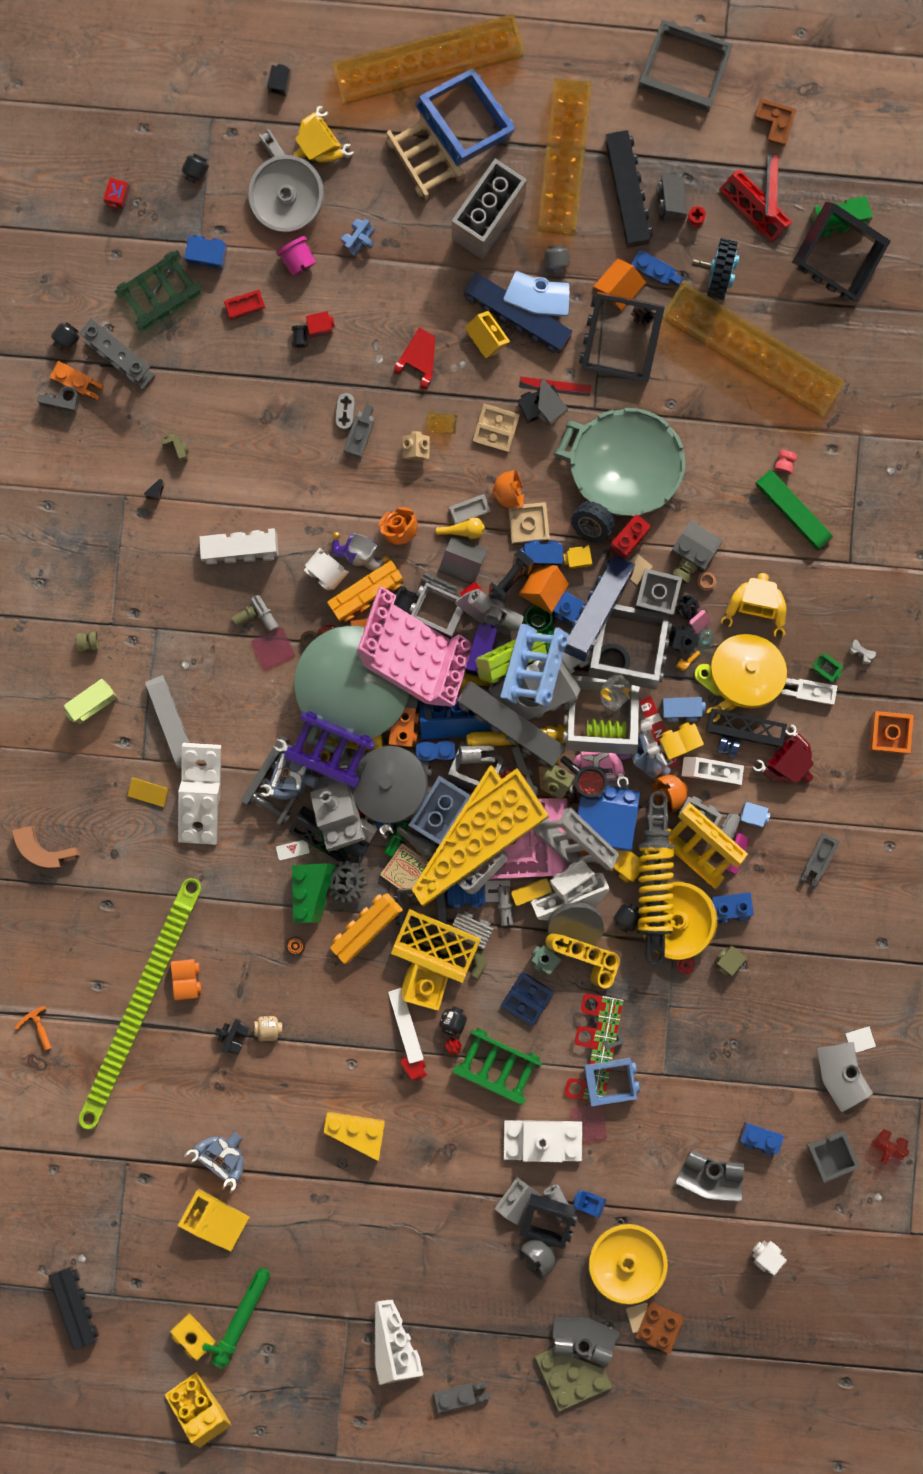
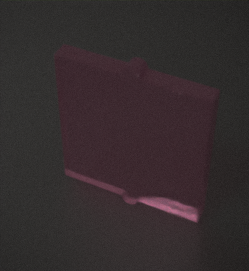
M282 627L252 640L257 651L256 656L260 658L264 669L295 656L290 645L291 641L287 639Z
M585 1104V1106L571 1108L572 1120L582 1121V1141L589 1140L592 1142L595 1139L607 1138L603 1105L591 1106Z

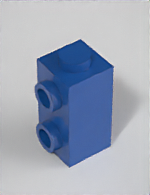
M528 541V544L525 543L524 549H520L534 560L533 566H562L563 545H559L557 541H548L547 544H540V541Z

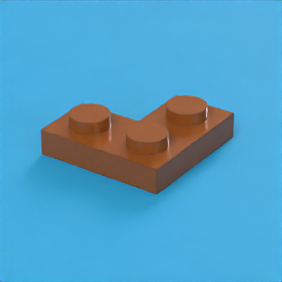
M760 99L755 119L772 123L768 142L786 146L797 109Z

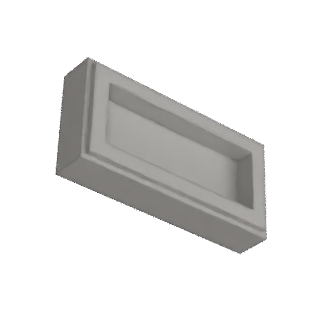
M484 494L448 507L455 525L467 521L468 518H478L491 513Z

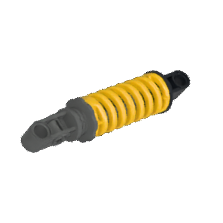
M657 791L651 793L648 797L647 830L643 831L645 843L638 845L639 850L643 852V856L639 857V861L645 863V866L639 868V872L645 874V876L639 878V882L644 884L643 887L639 888V893L646 896L639 898L638 902L642 905H647V907L639 908L638 912L647 917L638 920L637 933L646 935L645 958L653 965H659L665 959V935L674 934L673 926L667 923V921L673 919V915L664 911L673 909V904L665 902V900L673 899V894L668 892V890L672 889L674 885L668 882V879H672L674 874L668 872V869L673 868L674 863L668 861V858L674 856L675 845L669 844L668 841L671 832L667 831V797L663 792ZM655 795H659L662 798L660 806H656L653 803ZM657 950L660 953V958L654 962L651 960L650 954L652 951Z

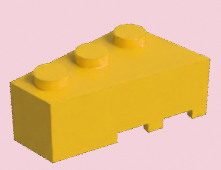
M327 1112L324 1133L379 1161L385 1120Z

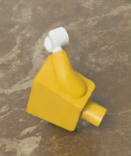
M322 106L317 108L316 114L312 113L301 121L296 137L300 148L293 153L294 156L302 159L308 157L309 160L317 161L318 163L332 162L343 156L345 158L352 156L353 152L347 153L345 151L351 145L346 144L342 150L339 149L341 145L324 122L328 112L320 114L323 111Z

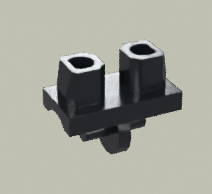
M234 1020L230 1032H227L230 1026L227 1023H224L222 1029L216 1028L215 1032L220 1034L217 1041L223 1043L225 1036H227L221 1052L226 1054L228 1052L233 1054L240 1053L243 1045L235 1042L234 1038L236 1034L246 1038L250 1030L248 1026L241 1023V1020Z

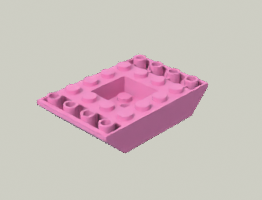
M559 798L538 799L550 816L547 818L549 821L560 820L564 810L568 808L567 798H562V800ZM557 828L562 833L565 832L562 828ZM531 830L519 838L515 844L509 845L504 849L508 854L507 861L490 879L554 876L567 870L570 865ZM488 866L482 868L480 874L486 873Z

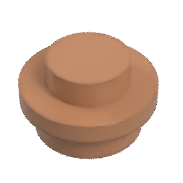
M710 572L700 574L697 579L698 587L703 591L712 590L716 585V577Z

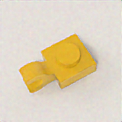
M724 700L711 708L729 712L737 706ZM711 708L706 711L707 714L711 712ZM716 714V717L713 719V722L719 720L721 715Z

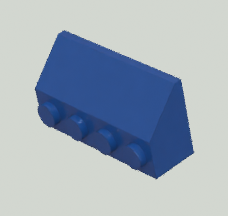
M419 700L422 740L466 737L470 732L492 730L490 729L491 725L486 721L481 723L474 718L475 714L470 710L467 713L460 709L457 701H455L453 707L426 704Z

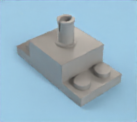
M328 776L320 777L316 788H313L310 795L317 826L323 832L326 849L330 852L365 840L351 786Z

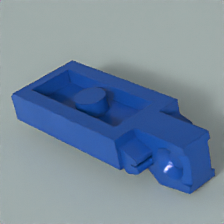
M640 249L631 264L638 272L662 285L672 283L679 287L683 277L675 273L676 269Z

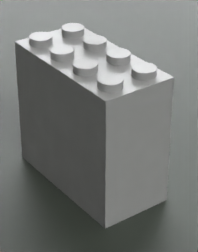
M495 158L452 219V240L483 260L524 202L527 179Z

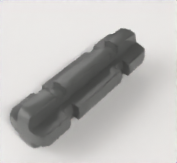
M424 573L421 578V582L424 584L429 583L453 595L457 592L456 586L448 585L447 582L437 577L433 578L428 573Z

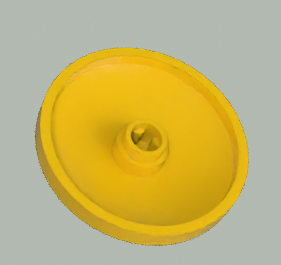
M740 634L725 640L717 648L711 660L710 674L716 690L725 700L743 708H759L774 701L781 693L786 683L787 667L782 654L770 641L757 635Z
M672 882L674 886L668 892L673 894V899L665 900V902L673 904V909L664 912L673 915V919L667 921V923L673 926L674 934L665 935V957L677 960L689 959L703 952L712 942L717 929V913L710 897L699 887L684 882Z
M622 1224L606 1230L595 1241L590 1252L589 1270L594 1284L604 1296L618 1303L634 1304L647 1300L662 1286L667 1273V1256L660 1240L651 1231L639 1225Z

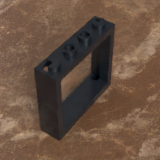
M825 202L792 263L798 266L797 270L799 272L812 275L811 279L819 284L821 282L826 284L825 288L833 293H840L839 297L847 302L849 300L858 301L891 240L835 203ZM831 216L836 217L874 243L848 290L806 263Z
M597 292V296H593L591 307H594L593 315L589 314L587 326H590L589 334L585 333L583 345H586L585 353L581 352L579 363L582 364L581 369L649 382L665 306ZM602 299L656 310L642 373L589 362Z

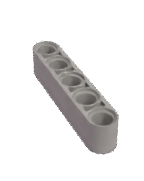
M161 675L145 683L177 768L180 769L182 768V744L190 742L164 675Z

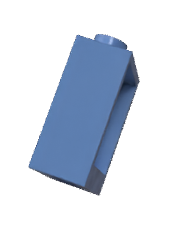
M630 1058L584 1065L591 1106L637 1099V1093H640L638 1081H634V1074H637L635 1062L632 1063ZM626 1065L630 1092L598 1097L594 1070Z

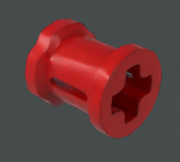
M694 206L689 212L688 223L694 228L700 227L704 223L706 211L700 206ZM694 214H698L699 220L695 219Z

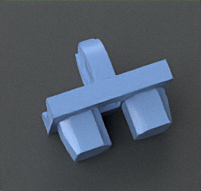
M356 219L352 224V229L355 233L352 236L346 233L341 238V242L350 254L356 256L363 245L369 249L374 246L369 237L375 229L367 219H364V221Z

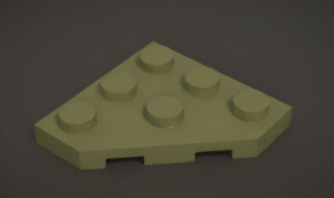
M552 1348L535 1356L558 1411L612 1388L603 1367L596 1366L575 1356H554Z

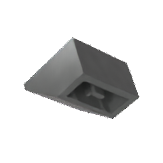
M666 173L662 174L661 179L658 180V186H656L657 197L661 198L660 204H658L659 216H663V221L686 219L687 208L683 177Z

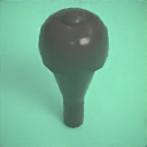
M398 825L396 828V832L413 845L419 852L420 857L425 860H431L439 847L438 843L413 834L401 825Z

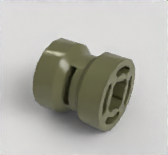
M681 558L679 567L674 569L672 575L682 577V582L688 584L691 580V574L695 573L698 567L689 560Z
M96 631L89 634H76L79 652H84L87 649L92 651L99 649Z

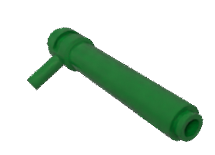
M260 1267L256 1271L223 1338L219 1339L217 1345L203 1344L202 1350L212 1353L211 1363L222 1369L229 1365L231 1361L230 1356L231 1354L234 1355L237 1349L236 1345L271 1277L269 1270Z

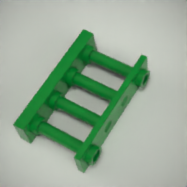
M477 1028L476 1031L472 1029L471 1034L475 1035L464 1062L460 1066L455 1065L452 1072L523 1105L526 1097L523 1096L524 1092L522 1091L534 1065H542V1062L539 1061L540 1057L531 1052L529 1055H526L486 1036L488 1032ZM482 1039L493 1045L481 1071L475 1074L470 1071V1065ZM501 1047L511 1053L498 1080L496 1079L495 1082L488 1080V1072ZM517 1056L528 1060L516 1088L509 1090L505 1088V1082Z

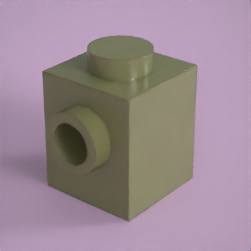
M729 946L726 951L722 949L716 956L718 961L715 964L719 966L717 970L724 976L727 974L732 976L747 958L733 946Z

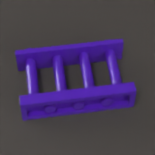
M303 711L300 719L304 720L305 723L295 746L287 747L284 758L355 788L359 780V776L356 775L357 767L366 747L373 749L375 742L371 741L372 738L367 735H357L320 719L314 712L307 711L306 713ZM313 724L323 728V731L313 754L308 755L303 752L302 747ZM330 732L341 736L331 761L327 763L321 760L320 755ZM348 740L358 743L359 746L349 768L343 770L339 768L338 762Z

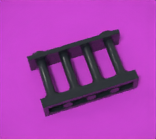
M518 549L514 554L513 567L497 586L493 582L490 583L488 595L491 599H498L506 604V593L519 577H523V575L528 577L532 573L534 560Z

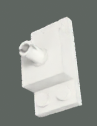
M504 1120V1160L530 1162L582 1161V1121Z

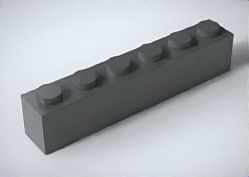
M468 681L456 699L460 709L467 713L470 710L475 714L474 718L481 723L486 721L491 725L490 729L497 734L501 732L506 735L505 739L513 745L517 743L522 746L521 750L529 756L535 755L538 757L537 762L545 767L547 765L554 766L566 748L473 682Z

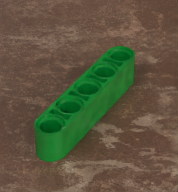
M768 470L755 482L758 489L816 550L819 551L833 538L829 530L773 471Z

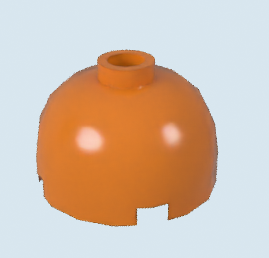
M515 470L501 473L496 478L494 487L491 488L492 497L497 499L502 507L508 509L523 507L524 494L521 495L520 487L523 488L519 473Z
M398 507L392 513L390 511L385 513L379 522V528L387 542L394 545H403L410 542L416 536L418 522L411 509Z
M664 775L655 778V783L652 784V793L660 791L666 795L667 813L672 814L680 810L687 799V785L674 775ZM655 795V802L659 803L660 801L662 804V798L659 795Z

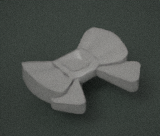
M857 639L853 641L849 648L852 655L858 653L859 657L863 656V664H870L876 656L875 651L865 649Z

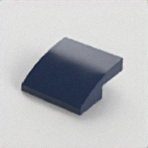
M522 971L500 1006L533 1027L555 991Z

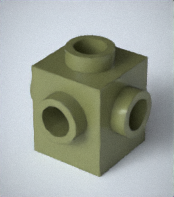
M554 765L551 771L547 769L542 778L545 781L542 789L562 800L575 776Z

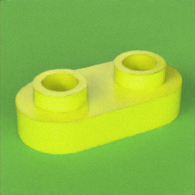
M699 665L694 672L695 679L713 695L721 696L712 682L710 665ZM702 670H706L708 672L707 677H703L701 675Z

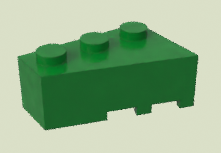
M866 196L848 199L844 203L837 204L867 225H869L873 218ZM820 205L814 206L810 215L812 225L821 211ZM831 216L820 237L822 239L828 238L838 231L845 233L850 231L851 227L836 217Z
M336 864L292 865L293 923H320L327 900L325 899L328 887L331 885L330 880Z

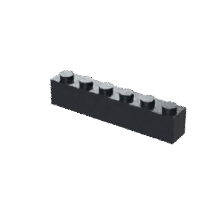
M628 130L606 134L605 142L626 246L631 248L647 245L650 243L653 233L651 226L647 224V219H649L648 209L644 208L643 205L645 193L644 190H640L639 183H642L640 172L636 170V165H638L637 154H633L632 147H634L633 136H629Z

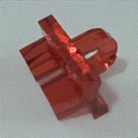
M886 1129L881 1130L878 1136L872 1140L871 1146L883 1151L880 1161L883 1164L889 1162L892 1156L902 1161L910 1152L907 1150L909 1141L899 1137L895 1144L890 1142L892 1133Z

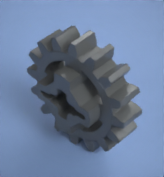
M340 861L331 876V885L328 887L332 889L330 895L335 896V900L346 903L348 901L355 902V898L360 899L359 893H365L363 885H367V882H364L367 875L362 874L364 868H360L358 863H353L352 861Z

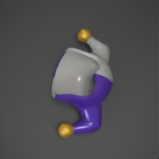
M338 532L332 534V554L336 557L346 558L353 566H363L370 571H375L390 561L388 556H383L382 560L375 561L373 556L376 552L377 544L363 535L351 533L346 544L340 546L338 542L340 534Z

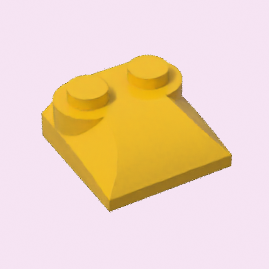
M412 963L407 970L401 989V1000L439 1011L448 977Z

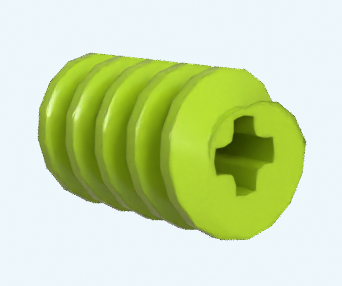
M587 719L586 737L625 739L626 721H623L621 726L618 721H615L612 726L610 720L607 721L606 725H604L603 720H600L597 725L595 719H592L591 724H589Z

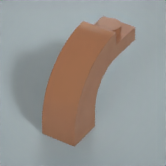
M33 826L12 830L15 843L21 854L38 866L61 868L63 867L62 859H64V862L76 860L75 856H80L79 849L76 847L57 852L44 850L37 841Z

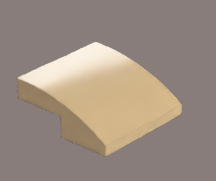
M484 403L473 441L509 452L520 414Z

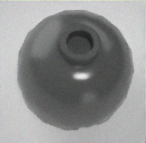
M532 1240L517 1250L521 1261L525 1258L528 1264L526 1266L527 1269L539 1279L542 1278L543 1280L547 1277L555 1266L554 1249L549 1244Z

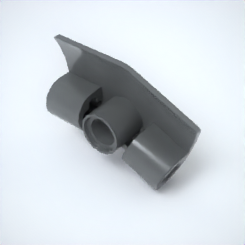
M691 1149L676 1179V1184L707 1199L741 1201L744 1163L715 1161ZM711 1165L719 1167V1172L716 1175L709 1173Z
M554 1317L552 1353L554 1356L583 1357L606 1368L611 1360L612 1350L620 1332L589 1318ZM580 1342L584 1343L587 1347L585 1353L581 1352L578 1348Z

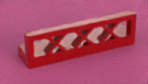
M740 169L732 173L719 189L771 242L793 223L778 207L776 217L766 215V195ZM731 182L736 186L737 194H731L726 189ZM741 197H747L750 200V207L742 205ZM754 210H760L763 213V220L755 218ZM768 224H774L778 228L774 235L768 231Z

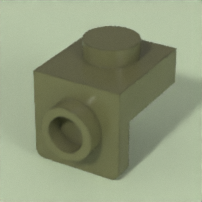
M171 434L164 437L165 440L161 441L164 448L174 445L179 460L181 462L188 460L186 455L189 454L186 442L182 443L179 435Z

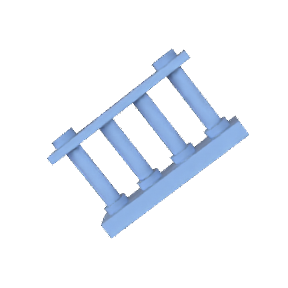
M520 624L500 697L514 704H517L519 696L535 698L536 703L549 708L569 634L559 628H555L554 635L536 634L537 630L527 624ZM534 641L551 643L549 653L531 652ZM529 660L545 661L544 671L526 670ZM524 678L541 680L538 691L521 689Z

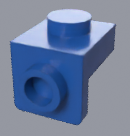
M579 1190L574 1197L573 1203L576 1210H581L600 1218L607 1199L588 1191Z

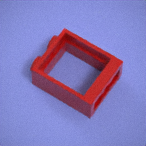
M636 514L613 540L609 550L614 555L626 559L648 534L651 526Z

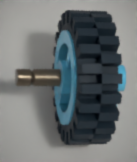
M721 238L712 263L693 259V267L710 270L707 297L724 300L728 288L733 286L735 274H732V271L736 269L739 261V256L736 255L737 241Z

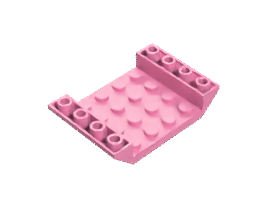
M380 586L357 649L363 666L426 704L453 707L473 643L459 634L449 639L395 606L396 595Z

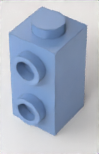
M702 697L662 699V719H667V722H679V719L686 718V722H696L698 718L702 717V713L706 711L705 702H702Z

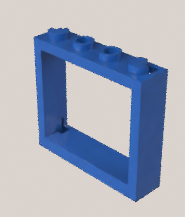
M473 68L419 96L415 107L457 167L510 138L515 130L512 120L508 119L502 106L497 103L491 90L485 86L481 76ZM468 82L501 131L465 150L431 101Z

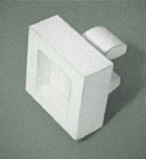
M365 817L364 820L361 818L365 841L370 843L378 828H376L375 823L371 825L367 822L369 817Z

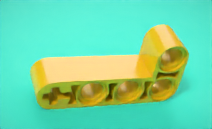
M552 933L547 936L545 943L548 949L594 965L590 978L593 985L601 988L612 986L620 963L617 954L560 934ZM556 940L558 942L564 943L563 947L556 945ZM576 944L577 949L572 953V946ZM593 950V957L589 959V952ZM610 956V963L607 965L606 958ZM604 974V981L600 983V977Z

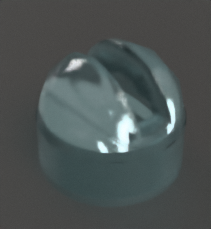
M708 629L702 630L698 635L699 642L703 645H709L714 640L713 632ZM710 633L711 637L705 640L702 639L703 636Z

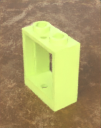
M100 679L66 703L64 707L67 710L64 713L73 723L81 724L118 697L108 683Z

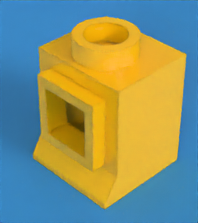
M589 545L585 548H582V546L569 548V551L563 554L564 565H568L569 570L591 566L592 559Z

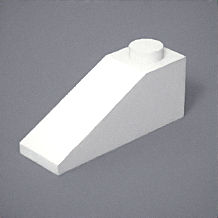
M684 757L681 776L742 785L744 766L698 757Z

